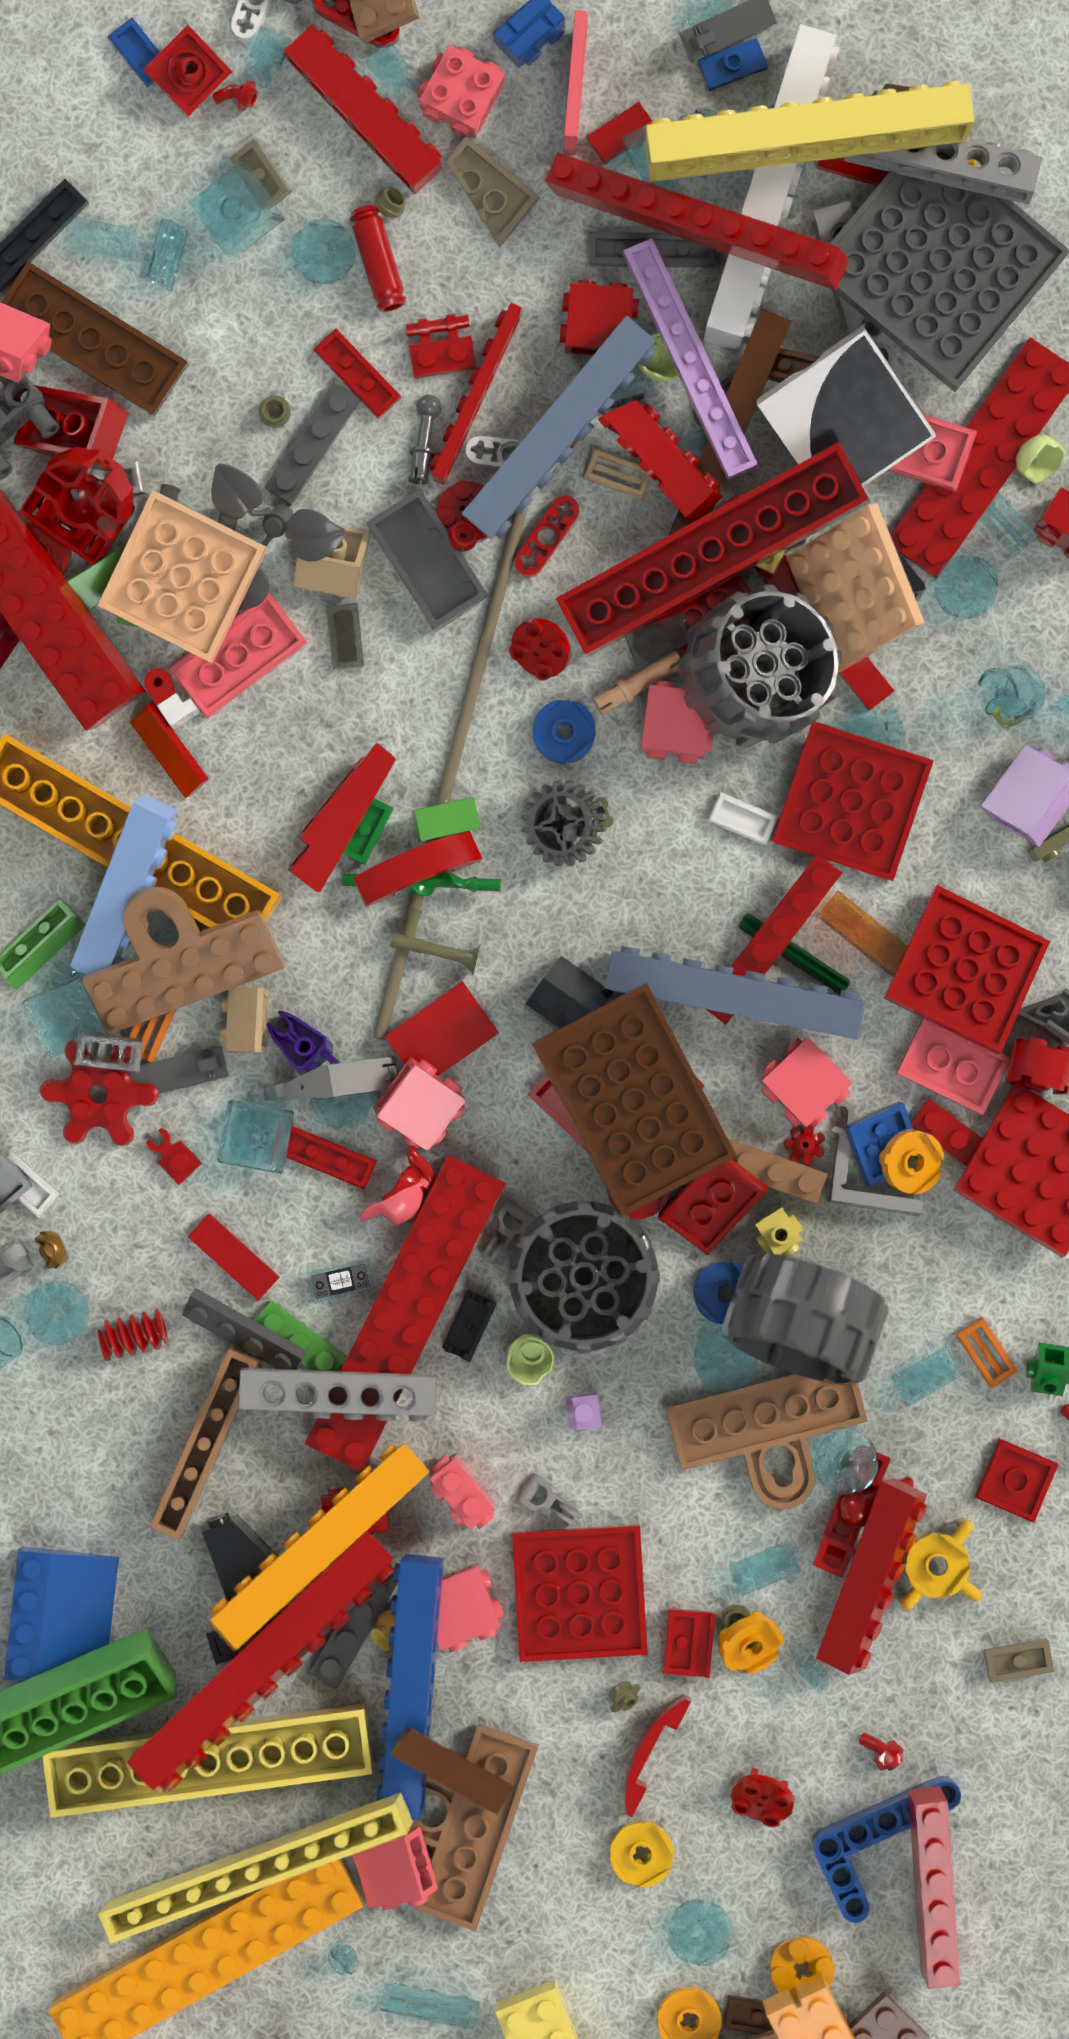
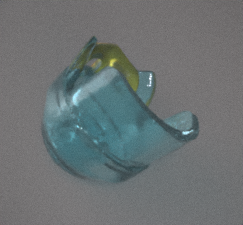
M1026 665L991 668L986 670L978 681L979 687L995 688V698L988 702L985 713L993 716L1002 728L1013 727L1023 721L1034 718L1039 713L1046 699V686L1043 679L1031 667Z

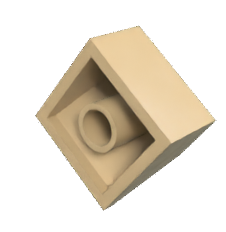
M343 527L346 529L342 541L327 557L314 562L304 561L297 557L294 587L304 588L308 591L335 594L339 597L356 598L362 580L371 532Z
M261 987L232 988L228 990V995L222 996V1014H227V1025L221 1026L220 1045L225 1046V1052L266 1054L269 990Z

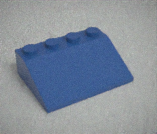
M25 1546L18 1550L4 1680L23 1682L110 1643L119 1557Z

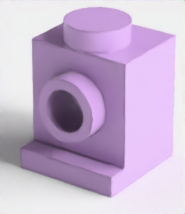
M597 1392L565 1397L570 1429L582 1430L602 1427Z

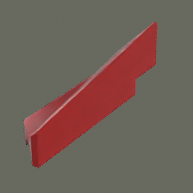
M376 742L365 757H361L297 836L307 846L287 870L316 892L322 891L396 761V758Z

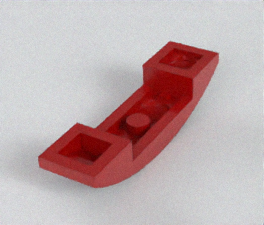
M465 831L403 852L353 877V880L365 907L395 896L396 892L449 870L457 871L477 863L483 858L471 832Z
M864 1446L860 1447L824 1529L812 1564L813 1566L843 1578L861 1528L849 1525L842 1518L841 1502L844 1496L855 1490L864 1492L879 1488L891 1458Z
M683 1694L668 1704L652 1720L638 1741L626 1776V1815L633 1817L647 1790L646 1783L639 1780L638 1777L664 1726L666 1725L677 1731L691 1704L689 1696Z

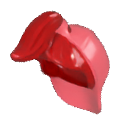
M409 1145L407 1149L409 1166L399 1176L394 1189L383 1195L382 1202L372 1204L362 1211L360 1215L362 1222L378 1216H384L391 1223L401 1225L417 1218L424 1204V1192L431 1187L436 1176L431 1165L416 1151L413 1145Z

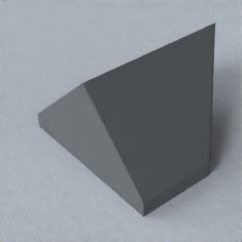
M1065 988L1062 994L1020 1009L1018 1013L1020 1017L1060 1045L1069 1046V990Z

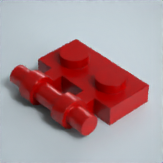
M448 314L443 319L427 321V318L417 319L418 323L406 324L407 337L420 335L421 344L409 345L414 379L473 370L476 367L472 337H459L457 330L470 327L468 315L455 317V314ZM448 331L449 339L430 341V333Z

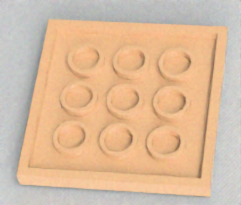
M152 490L97 606L213 663L268 547Z
M877 503L867 505L786 556L800 594L806 596L809 600V605L822 618L827 616L833 625L831 633L837 650H842L843 663L838 665V672L845 670L925 623Z

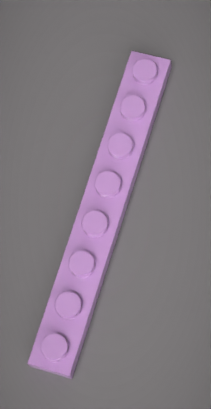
M651 238L623 250L622 255L726 479L730 480L756 469L758 464L653 239Z

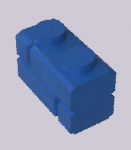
M529 0L493 33V42L517 68H520L525 63L529 66L539 58L542 53L540 49L548 42L553 45L563 36L565 32L563 30L565 27V17L552 5L550 0Z

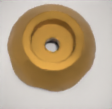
M52 1231L39 1232L40 1235L35 1238V1241L40 1244L39 1254L47 1261L46 1267L48 1269L59 1268L67 1257L60 1236Z

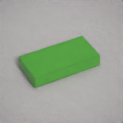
M474 797L411 810L418 842L481 828Z

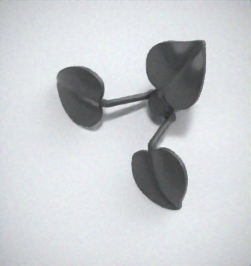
M219 463L215 467L211 487V497L214 506L222 515L234 520L243 518L247 512L253 517L264 516L262 527L267 536L261 543L262 545L267 547L273 538H278L285 534L286 538L292 539L291 550L296 557L304 561L314 562L327 557L342 541L346 529L333 523L318 511L301 509L293 513L285 505H278L272 510L269 507H266L264 510H254L263 502V494L257 482L233 466ZM257 569L238 611L254 608L266 599L269 592V583L266 575L261 570Z

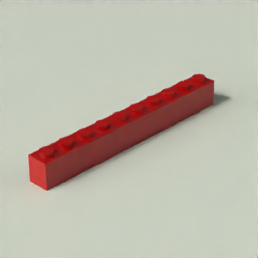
M558 152L545 179L546 184L560 197L833 290H837L849 262L841 247Z

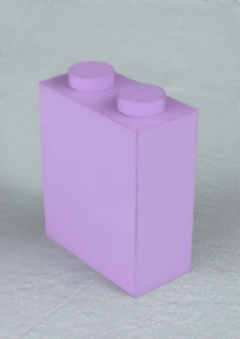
M1025 745L981 807L992 820L1040 847L1069 807V763L1063 761L1062 764L1053 761L1054 757L1046 750L1038 748L1036 751Z

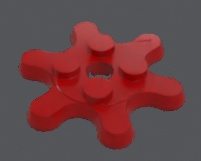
M79 1039L70 1040L64 1047L65 1057L71 1065L70 1075L63 1080L48 1079L40 1086V1095L46 1102H61L70 1110V1120L63 1129L65 1140L71 1144H79L86 1138L89 1130L94 1127H101L108 1131L116 1145H129L134 1139V1130L127 1120L129 1110L134 1106H152L159 1097L156 1086L150 1083H136L129 1077L128 1067L136 1055L134 1046L129 1042L120 1041L115 1044L109 1056L99 1059L90 1054L87 1045ZM93 1086H102L106 1090L107 1098L105 1101L98 1103V1101L91 1097L89 1092Z

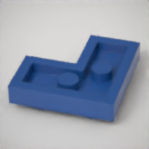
M898 1101L844 1127L865 1185L873 1186L885 1180L882 1165L879 1162L881 1151L885 1149L887 1143L896 1134L913 1129L903 1102Z

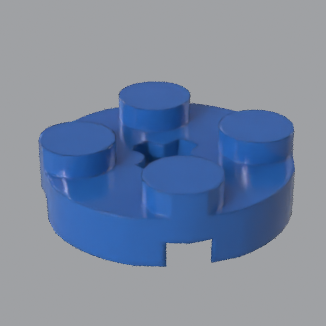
M555 700L545 705L536 715L533 726L534 743L538 751L548 760L559 764L573 763L586 756L593 746L596 736L595 721L589 710L582 704L569 700ZM559 724H562L564 727L572 726L573 729L570 731L572 737L567 740L564 737L559 739L556 736L559 732L557 728Z
M729 1261L713 1263L703 1269L697 1277L693 1291L695 1303L700 1313L709 1321L723 1324L731 1301L727 1299L720 1301L717 1298L720 1294L718 1287L720 1285L724 1287L731 1285L734 1288L731 1292L733 1296L743 1267L742 1265Z

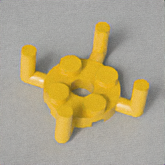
M962 1517L957 1520L958 1528L952 1536L940 1532H930L914 1541L912 1548L906 1553L904 1563L906 1576L913 1587L908 1594H901L898 1598V1602L903 1609H913L923 1595L930 1598H942L954 1595L960 1591L974 1602L981 1600L982 1592L967 1581L970 1564L967 1551L962 1543L973 1530V1524L967 1518ZM938 1556L944 1558L946 1561L945 1570L941 1574L931 1573L928 1567L930 1560Z

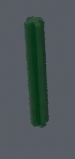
M747 913L740 921L739 928L754 937L764 922ZM792 941L789 942L780 954V956L838 994H840L841 990H846L850 984V980Z

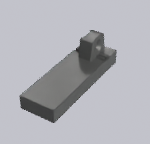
M748 0L679 32V36L690 63L766 29L776 24L777 21L768 0Z
M221 1045L128 1068L132 1081L153 1084L158 1089L159 1094L229 1077Z

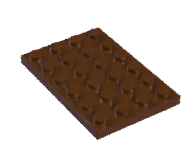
M648 983L629 991L531 1043L622 1217L737 1156Z

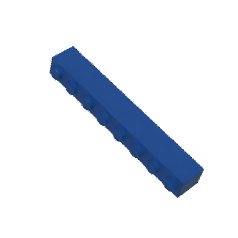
M405 1554L400 1563L395 1564L393 1581L398 1583V1593L393 1595L391 1603V1614H395L396 1619L395 1627L391 1626L388 1640L389 1646H393V1657L388 1659L386 1667V1678H391L390 1690H386L384 1696V1709L388 1710V1722H383L381 1741L386 1742L385 1753H381L379 1760V1773H383V1785L379 1784L376 1801L401 1792L412 1820H419L424 1812L427 1776L394 1758L390 1753L407 1725L430 1738L444 1558Z

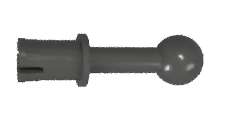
M430 394L422 396L416 405L421 422L417 447L410 449L412 461L408 481L420 485V480H422L423 485L429 482V467L431 459L435 455V452L429 449L433 420L439 416L442 408L440 400Z

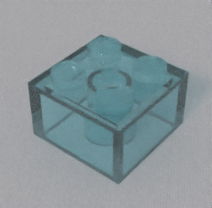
M239 163L189 201L223 254L234 257L245 252L285 220L252 168Z

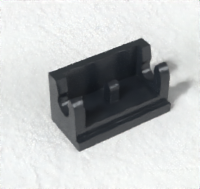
M468 1290L442 1348L448 1353H453L461 1359L471 1362L497 1302Z

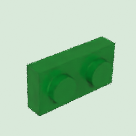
M374 798L343 854L366 865L394 808Z

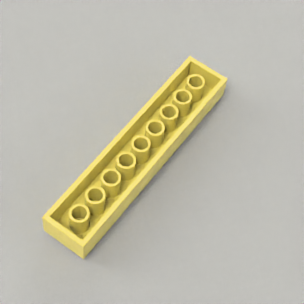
M949 81L936 88H928L927 85H917L911 87L909 91L897 93L894 89L879 91L877 95L866 97L862 93L847 95L843 100L832 101L829 97L815 99L811 104L800 105L799 102H787L780 105V108L767 109V106H755L748 109V112L735 113L734 110H723L716 113V116L710 117L692 114L684 117V120L672 122L669 118L656 119L652 121V124L646 125L645 152L649 182L967 142L975 122L970 83L960 84V81Z
M366 1703L246 1719L243 1723L236 1721L229 1728L230 1736L219 1746L212 1744L205 1751L207 1758L194 1770L192 1768L186 1769L180 1775L183 1781L170 1793L168 1791L163 1793L153 1792L127 1763L158 1731L71 1743L43 1756L50 1818L370 1775L373 1773L374 1762Z

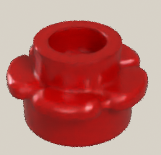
M459 520L455 525L452 524L449 527L447 536L450 538L449 543L454 549L469 551L475 547V541L479 538L477 528L469 521ZM464 533L466 538L462 539L460 534Z

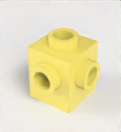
M778 1207L753 1224L760 1234L756 1240L764 1253L771 1252L776 1255L790 1256L800 1249L797 1243L803 1240L799 1234L803 1231V1228L794 1214L788 1217L782 1207ZM778 1229H783L784 1237L781 1240L775 1238V1232Z

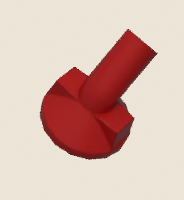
M250 80L241 85H229L213 92L212 95L217 105L235 98L237 108L240 111H245L247 107L251 108L255 104L258 90H256L255 82Z
M865 1732L860 1736V1745L878 1753L874 1762L880 1771L885 1769L891 1771L900 1765L903 1760L901 1755L904 1749L894 1740L884 1743Z

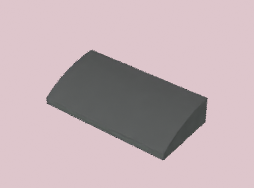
M418 489L366 522L368 529L434 632L447 626L488 597V594L460 550H456L450 545V538L447 536L446 528L421 489Z

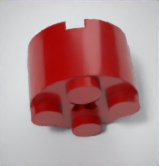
M1029 1037L1028 1040L1016 1038L1012 1046L1005 1081L1010 1082L1012 1085L1017 1082L1027 1089L1042 1093L1043 1090L1049 1091L1052 1088V1094L1068 1095L1069 1047L1057 1045V1048L1049 1047L1046 1040Z

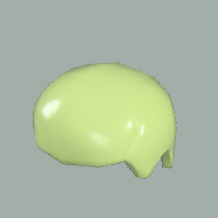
M660 334L650 335L656 340L653 347L656 353L645 366L638 365L642 374L656 382H665L679 377Z
M1036 435L1028 439L1020 447L1016 456L1017 469L1023 477L1034 484H1038L1046 480L1057 470L1063 461L1065 449L1048 435ZM1034 459L1037 460L1036 465L1032 463Z
M537 1334L519 1336L511 1343L507 1351L506 1368L511 1378L521 1385L540 1384V1381L552 1372L555 1360L554 1349L552 1345L542 1341Z

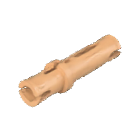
M672 650L669 654L625 680H617L615 686L597 697H593L592 700L594 704H597L596 708L599 713L604 716L605 713L625 701L627 703L634 700L633 697L649 688V685H654L656 681H661L676 672L678 660L680 659L676 651Z

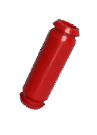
M366 205L352 211L350 221L354 222L352 229L373 297L378 302L376 307L381 312H389L404 306L406 296L402 295L404 291L383 219L378 215L380 210L374 205Z

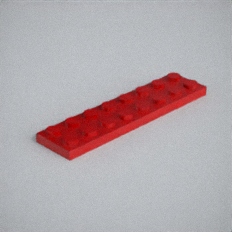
M1032 337L1028 339L966 427L976 430L977 434L956 493L936 485L926 484L890 535L895 549L902 556L935 579H938L1016 468V456L1020 447L1028 439L1040 434L1069 393V363Z

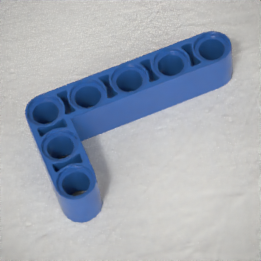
M939 1776L909 1789L951 1786L953 1793L947 1799L948 1811L958 1806L962 1796L955 1781L948 1776ZM908 1790L818 1830L812 1838V1846L843 1917L849 1922H862L868 1916L870 1907L848 1856L910 1829V1815L907 1809L909 1804ZM884 1812L894 1814V1821L888 1826L878 1824V1818ZM855 1825L865 1827V1833L859 1839H852L848 1835L849 1830ZM826 1838L836 1841L834 1849L830 1852H823L819 1849V1844ZM839 1868H845L849 1871L847 1879L842 1882L832 1879L834 1871ZM852 1898L862 1900V1905L857 1911L852 1912L845 1908L847 1901Z

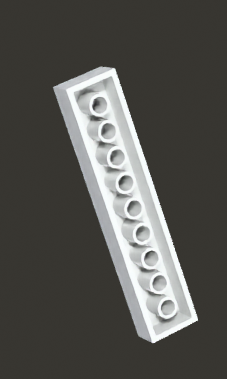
M800 24L774 108H780V105L787 102H799L800 105L811 104L815 99L825 97L840 49L834 46L837 35ZM804 163L755 169L741 214L779 226V224L785 226L793 200L792 197H788V194L795 195L802 168L797 165L804 166ZM730 254L728 255L706 325L703 341L737 352L740 351L742 343L747 345L756 319L750 316L751 313L758 314L765 288L760 287V284L767 285L771 268Z

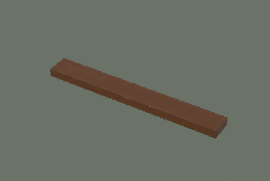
M761 309L726 394L744 435L756 409L757 399L763 392L791 324V320ZM707 440L697 467L703 474L708 471L720 484L717 490L721 493L726 476L709 440ZM715 505L705 515L713 512ZM678 510L668 536L693 522Z

